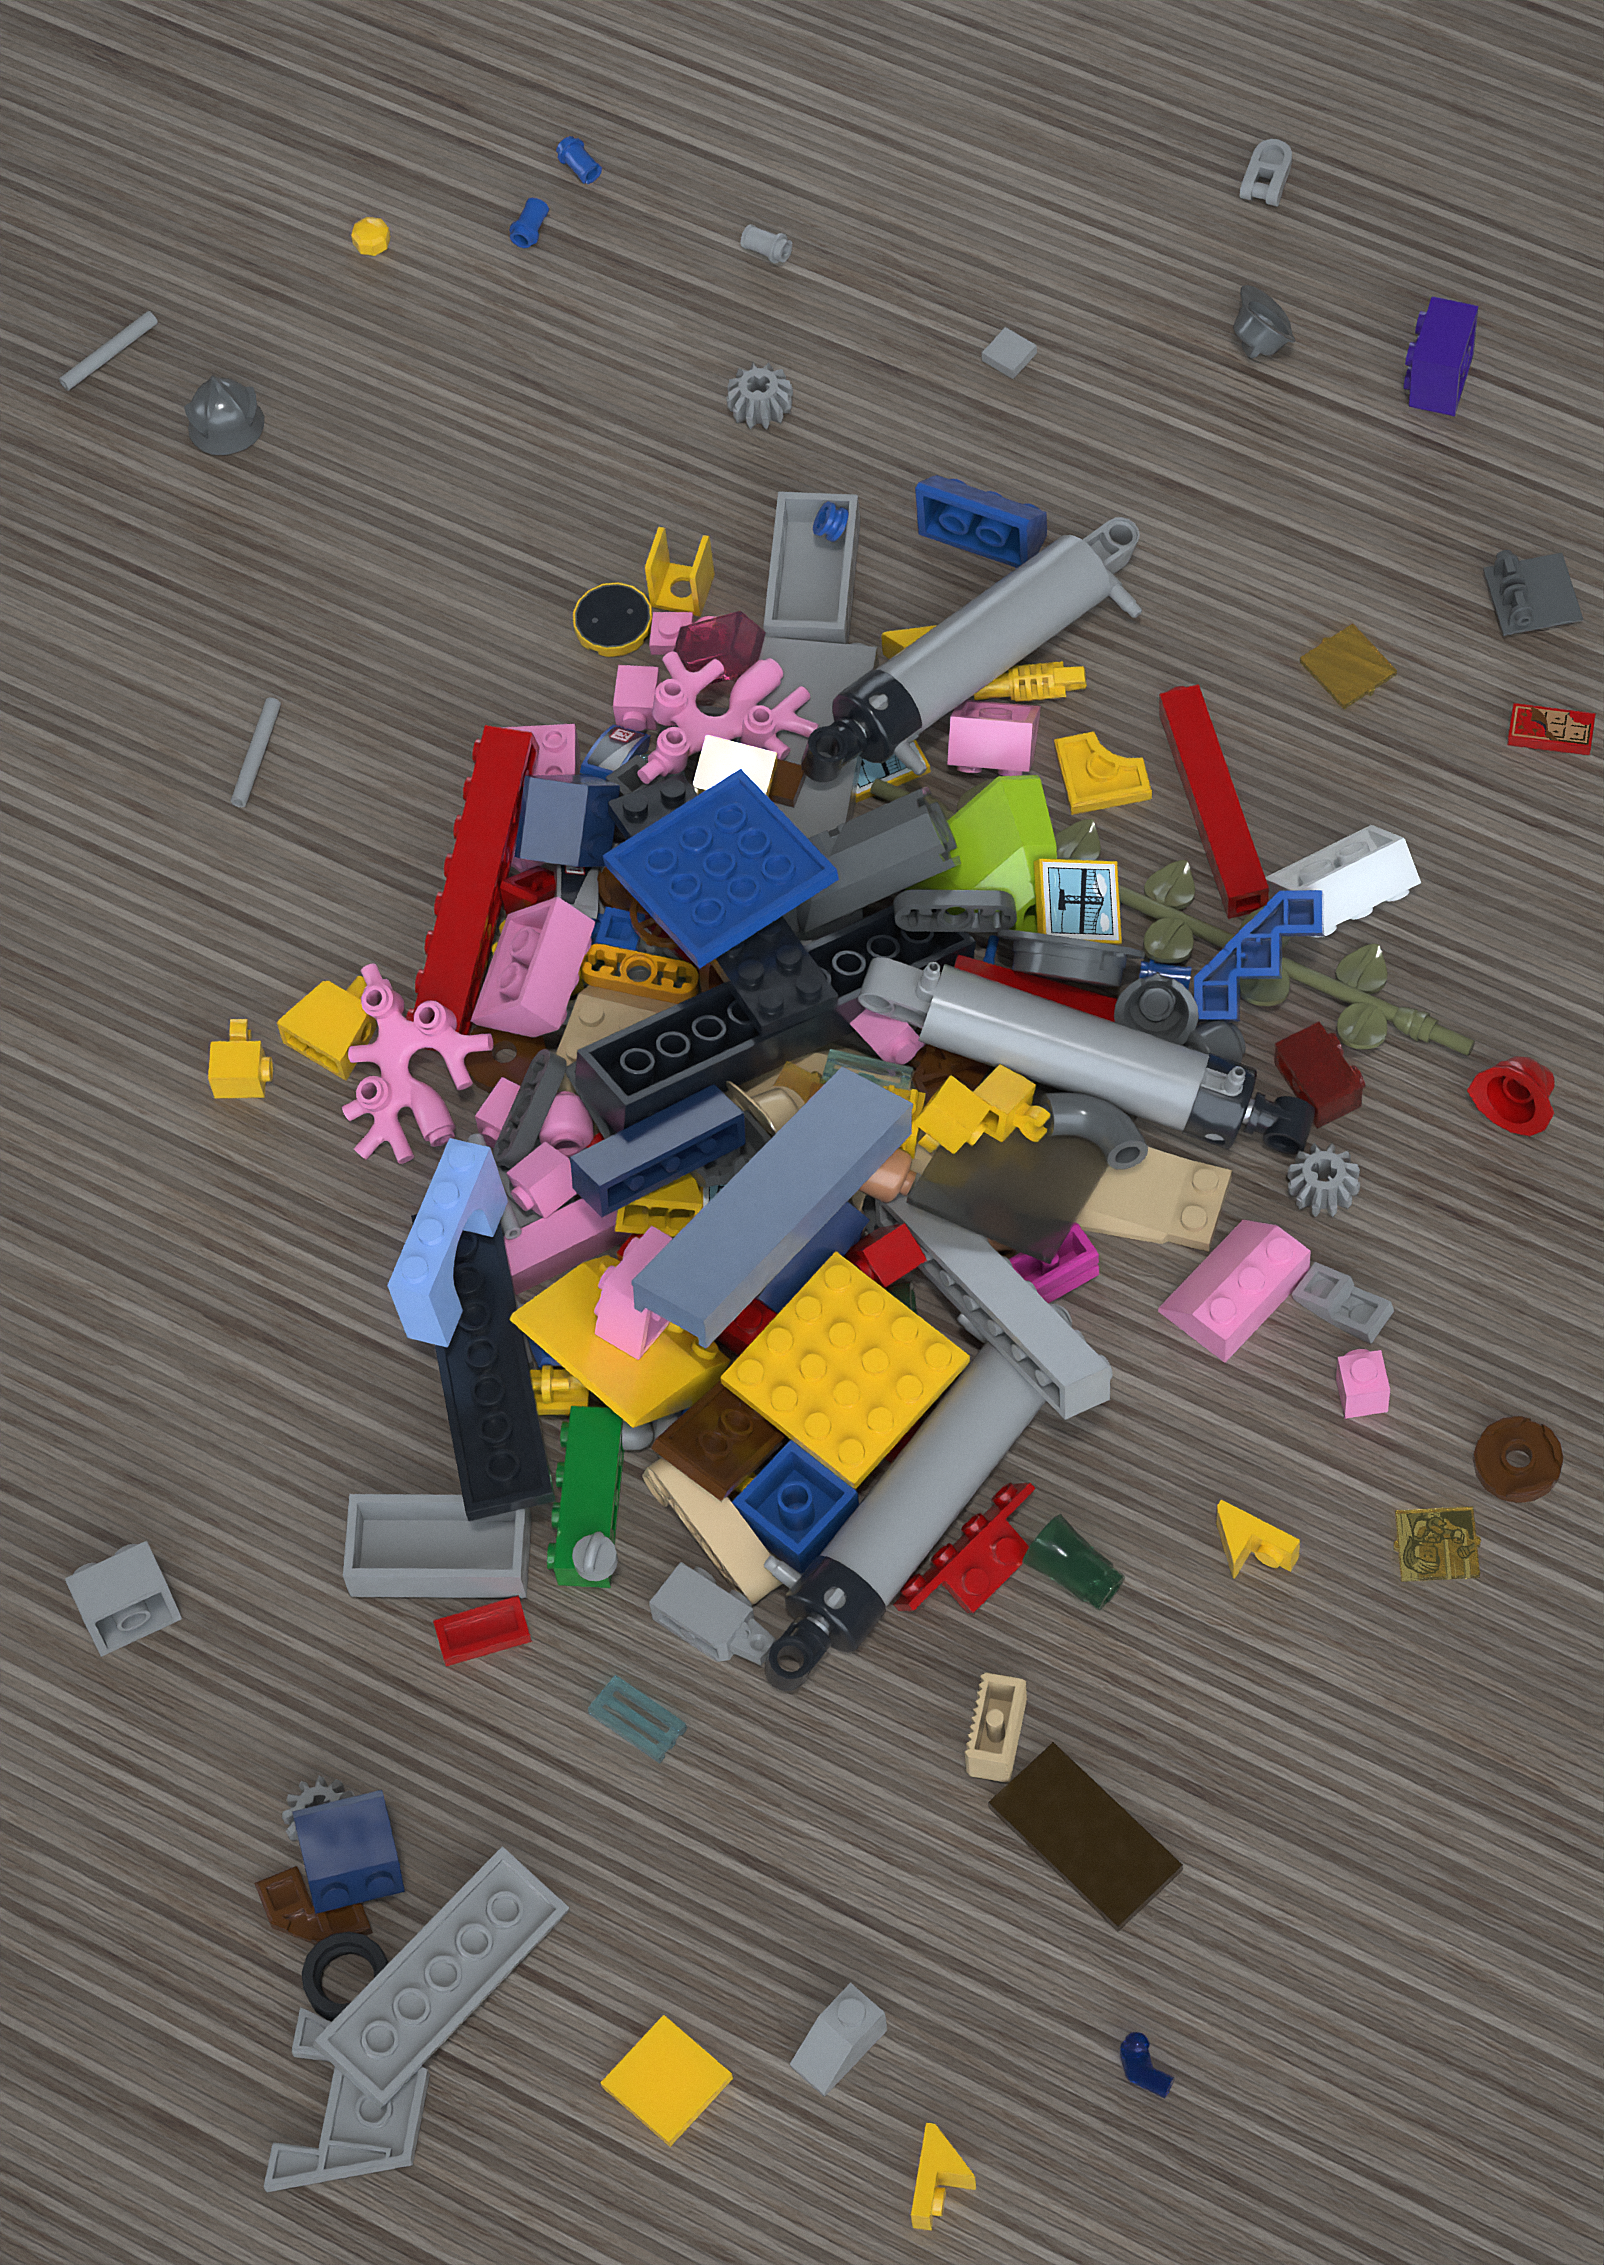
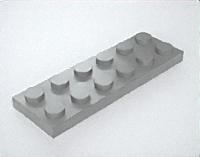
M502 1846L314 2040L312 2046L381 2109L567 1914L569 1907Z

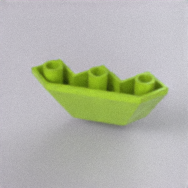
M1038 775L998 776L947 821L957 848L950 850L951 858L959 856L961 864L905 888V891H1005L1014 897L1017 914L1016 923L1008 930L1038 933L1034 861L1038 859H1057L1056 840L1041 779ZM962 907L947 909L951 915H958L966 910Z

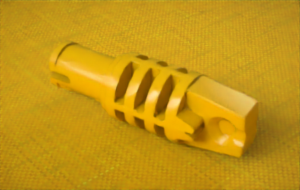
M1063 661L1026 664L1022 666L1015 665L1008 669V672L1003 673L975 693L974 700L1011 697V701L1022 702L1066 697V691L1086 688L1084 666L1064 667Z

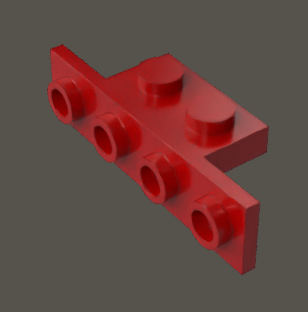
M1010 1482L1000 1488L991 1499L994 1504L984 1514L978 1513L970 1518L961 1528L964 1534L953 1545L948 1543L941 1547L930 1559L933 1565L923 1575L918 1573L900 1589L903 1595L893 1604L898 1611H914L942 1584L966 1613H974L1034 1553L1008 1523L1006 1518L1036 1488L1030 1482L1016 1483L1014 1485Z

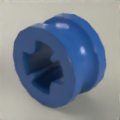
M827 501L816 515L813 533L818 536L826 534L828 541L835 542L846 527L849 515L848 510L843 507L836 509L834 503Z

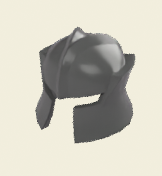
M212 375L208 381L197 389L192 401L184 406L185 413L190 421L188 426L190 439L203 452L212 455H228L245 450L257 441L264 428V414L257 405L254 388L244 387L229 378H218Z
M1159 972L1139 978L1131 983L1118 996L1114 1010L1115 1023L1180 1045L1188 1041L1189 1034L1196 1029L1199 1019L1198 1006L1194 996L1183 984L1173 978L1163 976Z

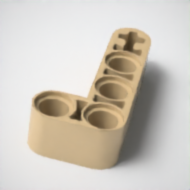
M663 1457L646 1468L643 1473V1480L650 1492L664 1507L670 1504L733 1590L744 1595L753 1606L783 1584L764 1567L765 1561L771 1556L728 1497L722 1502Z

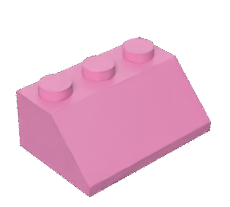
M559 897L508 914L471 1022L479 1026L533 1038L559 1030L567 1017L566 1007L571 993L579 982L578 972L583 957L591 946L592 940L590 937L595 921Z
M1242 1220L1158 1308V1312L1226 1363L1296 1289L1310 1269L1311 1251L1277 1225Z

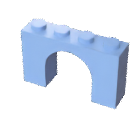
M452 1138L448 1140L387 1285L407 1338L444 1347L449 1346L463 1312L453 1280L455 1254L462 1230L493 1237L508 1203L490 1147Z

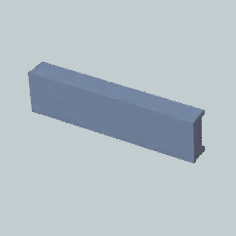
M842 1066L631 1281L634 1309L642 1312L647 1308L697 1336L699 1345L706 1349L912 1134L913 1103Z

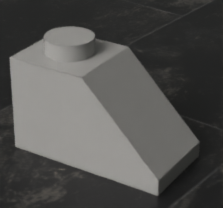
M850 1982L818 2016L792 2059L790 2067L825 2097L887 2031L885 2012Z

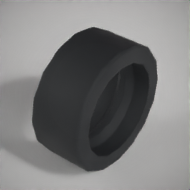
M350 1931L331 1934L317 1942L306 1956L302 1969L303 1989L315 2012L330 2022L350 2003H335L327 1998L322 1991L320 1978L323 1969L328 1963L341 1955H361L370 1962L374 1971V1978L388 1964L387 1958L380 1946L366 1935Z

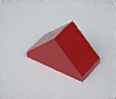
M536 866L502 880L500 891L506 917L510 913L553 899L556 887L554 872L541 866Z

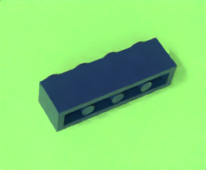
M713 1084L571 1156L572 1188L601 1217H604L745 1145L744 1112Z

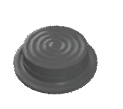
M1003 929L998 931V937L1014 941L1012 971L1036 977L1103 987H1121L1123 969H1126L1127 958H1145L1144 951L1123 946L1025 931Z

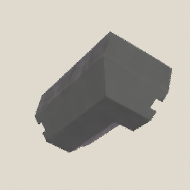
M928 787L916 790L842 823L833 830H826L808 838L837 869L839 880L796 907L798 920L804 933L961 864L959 856L951 858L950 850L957 848L942 808L937 801L929 805L925 799L926 796L932 794Z

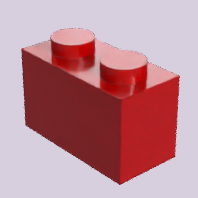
M905 1223L876 1229L850 1247L844 1255L845 1259L883 1288L927 1261Z

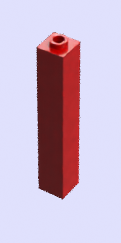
M1197 684L1189 687H1174L1168 692L1159 694V716L1227 918L1231 919L1248 915L1267 905L1269 887L1200 686Z

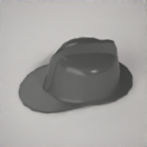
M1242 286L1240 290L1242 307L1234 322L1233 330L1242 340V349L1251 359L1257 357L1260 353L1272 356L1288 341L1295 342L1290 321L1283 309L1263 291L1254 286Z

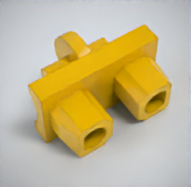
M543 1365L542 1370H530L539 1415L570 1416L571 1406L589 1407L590 1390L566 1369H553L552 1365Z

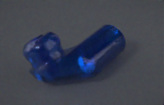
M1140 2032L1129 2033L1121 2043L1119 2051L1125 2077L1131 2083L1165 2099L1172 2088L1175 2077L1153 2067L1148 2049L1150 2042L1144 2034Z

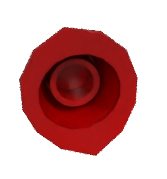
M1514 1056L1506 1061H1501L1495 1066L1477 1073L1467 1089L1478 1110L1494 1124L1511 1133L1532 1136L1546 1130L1555 1114L1549 1101V1096L1555 1086L1553 1073L1531 1057Z

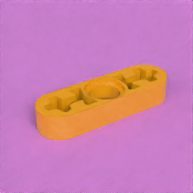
M591 945L588 952L584 955L580 966L581 978L588 985L679 1004L696 996L699 990V975L692 964L609 945ZM597 960L605 961V966H601L599 971L592 970V965H595ZM617 963H621L620 977L615 976ZM635 966H643L651 972V975L645 981L635 982L627 976V973ZM658 971L663 972V978L661 977V985H657ZM678 977H685L686 983H683L681 988H675L674 982L678 980Z

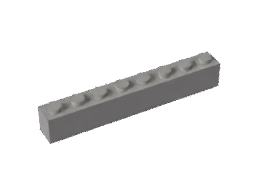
M917 1173L906 1196L898 1193L896 1198L889 1203H883L875 1199L876 1224L879 1227L901 1223L906 1224L927 1261L917 1267L1065 1420L1110 1400V1379H1112L1113 1373L1108 1360L1103 1355H1098L1086 1343L1082 1333L1079 1330H1074L1062 1318L1058 1309L1054 1305H1049L1038 1294L1032 1282L1029 1280L1025 1281L1014 1270L1010 1260L1005 1256H1001L990 1245L987 1237L981 1232L978 1233L967 1222L964 1214L959 1209H954L944 1199L937 1186H932L920 1173Z

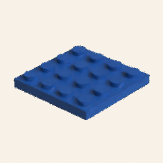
M742 769L737 770L602 855L608 870L699 969L839 880L837 869Z

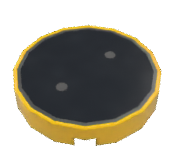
M619 582L601 584L588 590L578 600L573 611L574 631L581 645L589 650L590 648L598 651V655L605 657L624 656L639 649L645 643L644 639L648 636L649 632L651 633L652 607L645 594L634 586Z

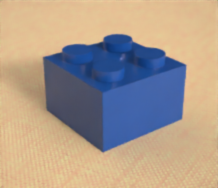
M790 1440L732 1503L762 1544L778 1558L802 1574L816 1556L821 1554L857 1508L859 1499L856 1490Z

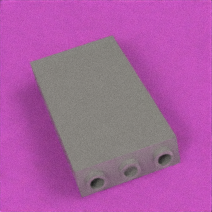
M757 636L751 666L758 660L771 658L783 670L781 684L758 702L757 706H766L772 710L798 687L802 686L808 690L811 698L796 710L795 714L798 717L819 724V727L829 726L835 722L832 714L833 699L866 673L879 667L877 647L867 646L862 643L839 644ZM784 730L777 732V738L791 749L784 761L801 765V759L809 738ZM740 737L737 738V743H741ZM818 752L822 756L831 757L828 753ZM857 756L842 767L840 774L830 782L820 783L806 776L794 808L778 803L774 804L807 838L823 831L837 828L838 825L853 819L862 758Z

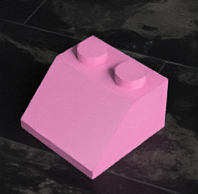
M974 700L964 701L954 709L950 716L947 765H955L958 771L966 773H979L982 771V768L998 769V774L1003 776H1019L1023 774V771L1029 772L1034 761L1041 706Z

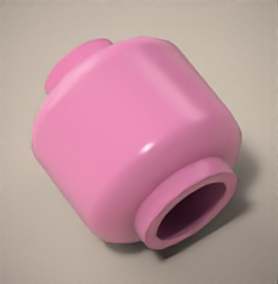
M562 1091L555 1095L539 1132V1139L541 1144L547 1142L565 1156L571 1157L585 1149L593 1140V1119L578 1095L569 1091Z

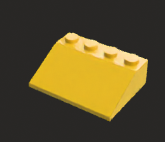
M605 1255L578 1265L513 1312L509 1320L632 1428L691 1407L720 1381V1377L731 1360L718 1350L715 1342H712L705 1349L699 1345L697 1336L672 1322L669 1323L639 1360L595 1335L597 1315L594 1314V1310L602 1291L598 1288L599 1281L609 1266L617 1267L620 1263L619 1260Z

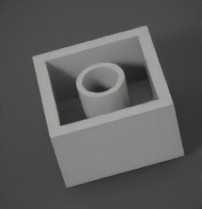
M147 1541L140 1544L126 1545L120 1548L114 1556L99 1563L85 1564L79 1567L73 1575L65 1578L82 1619L101 1657L182 1619Z

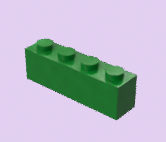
M571 1406L569 1422L563 1421L561 1425L560 1444L561 1448H566L565 1462L558 1461L556 1487L562 1488L561 1501L553 1502L551 1518L552 1528L557 1529L556 1543H549L547 1551V1568L554 1569L559 1586L611 1588L612 1575L604 1580L588 1581L577 1573L572 1559L573 1548L577 1542L595 1532H602L615 1545L625 1450H623L622 1446L623 1419L608 1407Z

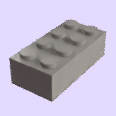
M778 492L763 624L765 637L848 644L860 532L858 495ZM827 501L834 503L836 509L843 507L849 512L846 527L835 542L828 541L826 534L818 536L813 533L816 515Z
M349 1494L343 1578L350 1597L512 1598L519 1595V1598H527L532 1519L530 1508L468 1521L462 1495Z

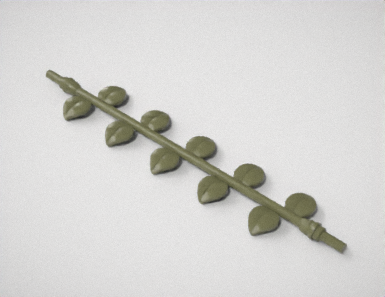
M878 778L874 780L870 789V793L890 802L910 794V792ZM996 778L984 781L965 792L957 803V812ZM931 795L925 797L929 805L936 801L938 802L947 821L956 814V812L949 810L943 802L933 798ZM1092 819L1076 822L1055 836L1057 859L1098 861L1100 858V840L1095 822ZM1187 860L1173 862L1153 873L1145 883L1144 895L1119 885V901L1121 904L1158 919L1147 929L1143 940V948L1149 958L1160 963H1178L1189 958L1193 951V935L1221 948H1224L1235 936L1179 911L1189 906L1195 896V884ZM1265 906L1249 914L1242 921L1239 931ZM1290 936L1282 937V949L1288 945ZM1379 944L1366 945L1344 957L1337 966L1336 979L1283 956L1282 979H1240V994L1242 998L1258 1006H1273L1286 1000L1290 990L1289 978L1351 1004L1340 1014L1336 1032L1338 1039L1343 1044L1354 1049H1372L1381 1045L1386 1039L1387 1021L1392 1022L1399 1031L1409 1035L1417 1042L1422 1040L1429 1043L1432 1040L1467 1056L1471 1054L1475 1045V1040L1438 1025L1439 1020L1430 1017L1429 1012L1418 1011L1410 1007L1399 1008L1370 995L1384 988L1388 976Z

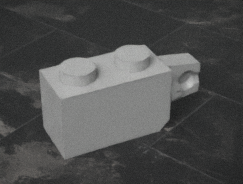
M680 1562L649 1602L652 1619L716 1662L730 1660L735 1653L756 1664L762 1665L766 1661L773 1643L776 1642V1639L755 1621L752 1604L744 1595L735 1590H731L728 1593L716 1585V1580L711 1574L698 1566L691 1569Z

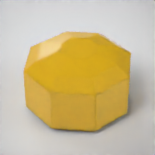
M365 217L356 222L351 234L353 245L359 253L376 256L388 249L391 238L389 227L381 218Z

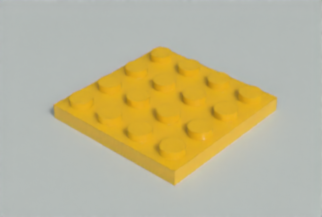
M835 1251L722 1374L720 1380L721 1384L856 1490L970 1363V1355Z

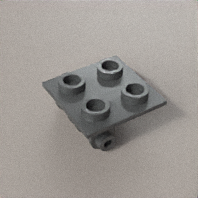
M1503 550L1496 555L1497 559L1494 562V566L1483 568L1503 636L1583 621L1563 553L1519 561L1518 557L1512 554L1510 550Z

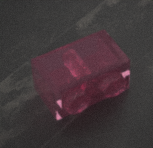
M737 611L680 627L674 652H677L684 667L689 672H698L713 659L719 660L724 666V672L708 684L711 685L738 678L759 660L766 632L742 611Z

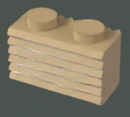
M984 1673L980 1676L981 1683L979 1684V1692H977V1700L975 1701L976 1708L973 1709L974 1717H972L970 1734H968L969 1742L966 1743V1772L971 1777L1007 1783L1010 1782L1027 1701L1026 1681L1020 1678Z

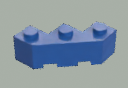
M1322 890L1278 891L1267 905L1194 976V999L1198 1006V1022L1210 1020L1240 1021V979H1282V937L1324 936V892Z

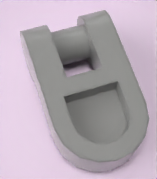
M1269 139L1257 145L1241 184L1240 198L1251 201L1253 197L1264 199L1266 204L1278 207L1292 165V151L1288 144L1279 139ZM1259 177L1271 179L1270 184L1258 182Z

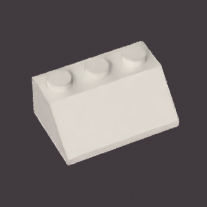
M1373 825L1265 877L1273 896L1278 891L1322 890L1324 892V936L1333 933L1337 929L1336 925L1345 920L1360 919L1372 913L1374 906L1384 901H1396L1409 894L1410 888L1421 883L1405 839ZM1311 936V937L1319 938V937H1324V936Z

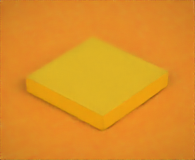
M663 2015L601 2081V2086L671 2147L731 2082L733 2075Z

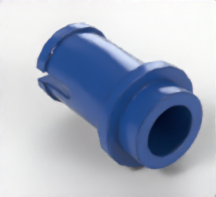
M569 136L558 144L556 148L558 160L562 164H567L583 184H590L600 176L602 167L587 153L581 139Z
M529 198L526 201L525 208L520 217L511 224L509 229L510 239L515 245L521 248H529L538 241V230L549 212V207L544 201L538 198Z
M1150 958V962L1141 961L1139 978L1159 972L1163 976L1177 980L1189 991L1192 967L1154 963V960Z

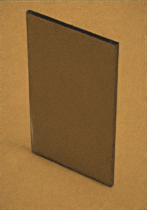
M989 1067L978 1086L996 1069L995 1067ZM1027 1079L1036 1084L1032 1106H1040V1101L1044 1094L1065 1092ZM1126 1113L1135 1123L1138 1116ZM1016 1127L1003 1142H1000L983 1132L973 1146L965 1142L955 1154H952L940 1145L908 1195L906 1203L1047 1264H1051L1109 1167V1164L1099 1146L1088 1139L1076 1135L1049 1137L1045 1134L1038 1142H1033L1026 1138L1020 1129Z

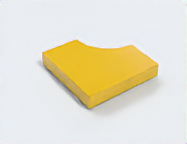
M1094 731L1054 739V748L1071 815L1152 799V790L1143 758H1125L1111 753L1100 744Z

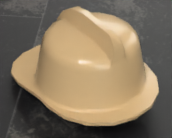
M726 1082L727 1088L745 1111L748 1110L771 1137L805 1105L802 1098L794 1090L784 1086H771L756 1093L746 1095L732 1082Z

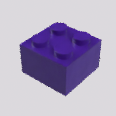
M1432 296L1427 312L1420 311L1415 329V334L1418 337L1416 343L1410 342L1405 365L1409 366L1404 381V389L1410 390L1409 407L1450 416L1456 415L1474 356L1478 306Z

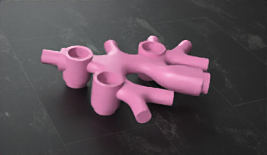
M669 652L662 660L672 679H667L657 686L652 715L661 725H677L678 727L667 728L659 734L656 750L648 756V763L638 770L637 774L642 782L649 784L659 775L665 777L668 774L682 772L687 765L688 757L702 751L705 737L708 735L730 741L740 737L741 744L776 752L777 759L784 760L791 749L777 738V732L784 730L809 738L810 734L819 728V724L798 717L795 714L796 710L810 700V693L806 688L800 686L772 710L766 706H757L758 702L781 684V679L783 678V670L775 660L771 658L761 659L747 669L736 681L730 693L728 711L721 716H708L697 707L695 702L696 696L703 688L724 672V666L719 660L713 659L698 672H689L684 667L677 652Z
M369 964L361 969L367 984L361 997V1004L364 1011L377 1020L379 1027L378 1037L373 1044L350 1046L348 1055L351 1063L373 1062L377 1064L381 1069V1077L369 1076L364 1078L357 1087V1099L342 1106V1110L349 1121L366 1113H370L374 1117V1124L354 1148L360 1156L367 1160L382 1142L388 1141L398 1163L402 1164L412 1160L414 1155L398 1120V1112L401 1108H411L424 1140L430 1141L433 1147L448 1143L449 1138L454 1139L453 1131L456 1128L441 1096L432 1087L411 1076L408 1068L411 1056L417 1050L423 1048H433L440 1052L457 1090H463L473 1084L464 1064L465 1056L470 1052L492 1050L493 1038L491 1034L461 1035L456 1032V1016L451 1010L436 1001L423 1002L414 1013V1021L407 1020L402 1016L404 1011L402 996L392 989L388 979H382L376 964ZM380 998H382V1001L380 1002V1004L377 1005V1003H378V1001L380 1000ZM435 1014L434 1020L429 1023L431 1017ZM377 1090L375 1097L372 1098L373 1093Z

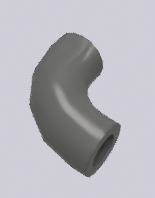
M1056 1092L1042 1095L1040 1107L1046 1109L1051 1114L1050 1118L1043 1125L1047 1128L1046 1135L1049 1137L1076 1135L1088 1139L1100 1147L1107 1163L1114 1169L1134 1167L1146 1158L1148 1146L1143 1135L1132 1119L1109 1101L1085 1093Z

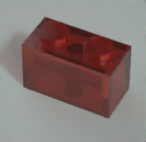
M1320 1021L1276 1042L1274 1064L1296 1098L1307 1101L1316 1110L1313 1124L1317 1129L1362 1107L1363 1088H1365V1081L1359 1069L1355 1065L1349 1066L1342 1056L1344 1054L1343 1048L1337 1036L1332 1032L1328 1034Z

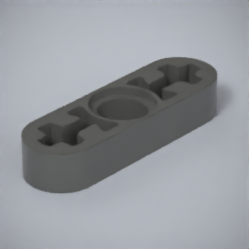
M907 890L897 895L893 902L895 922L898 927L906 931L998 932L1000 929H1010L1017 920L1014 897L1008 892L999 890ZM951 907H962L966 909L963 913L958 915H949L945 913V911Z
M543 1049L533 1058L494 1146L493 1157L496 1162L511 1169L531 1153L566 1072L567 1062L561 1056Z

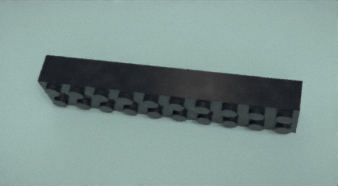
M892 905L804 946L838 994V1007L761 1037L726 984L722 983L578 1049L575 1086L617 1133L713 1084L725 1093L729 1091L726 1086L727 1081L739 1086L856 1031L850 1023L866 1009L859 1003L858 996L872 959L877 957L888 958L924 970L928 963L936 962L940 965V972H942L944 964L954 967L958 955L974 959L976 941L968 932L903 930L895 922L894 906Z

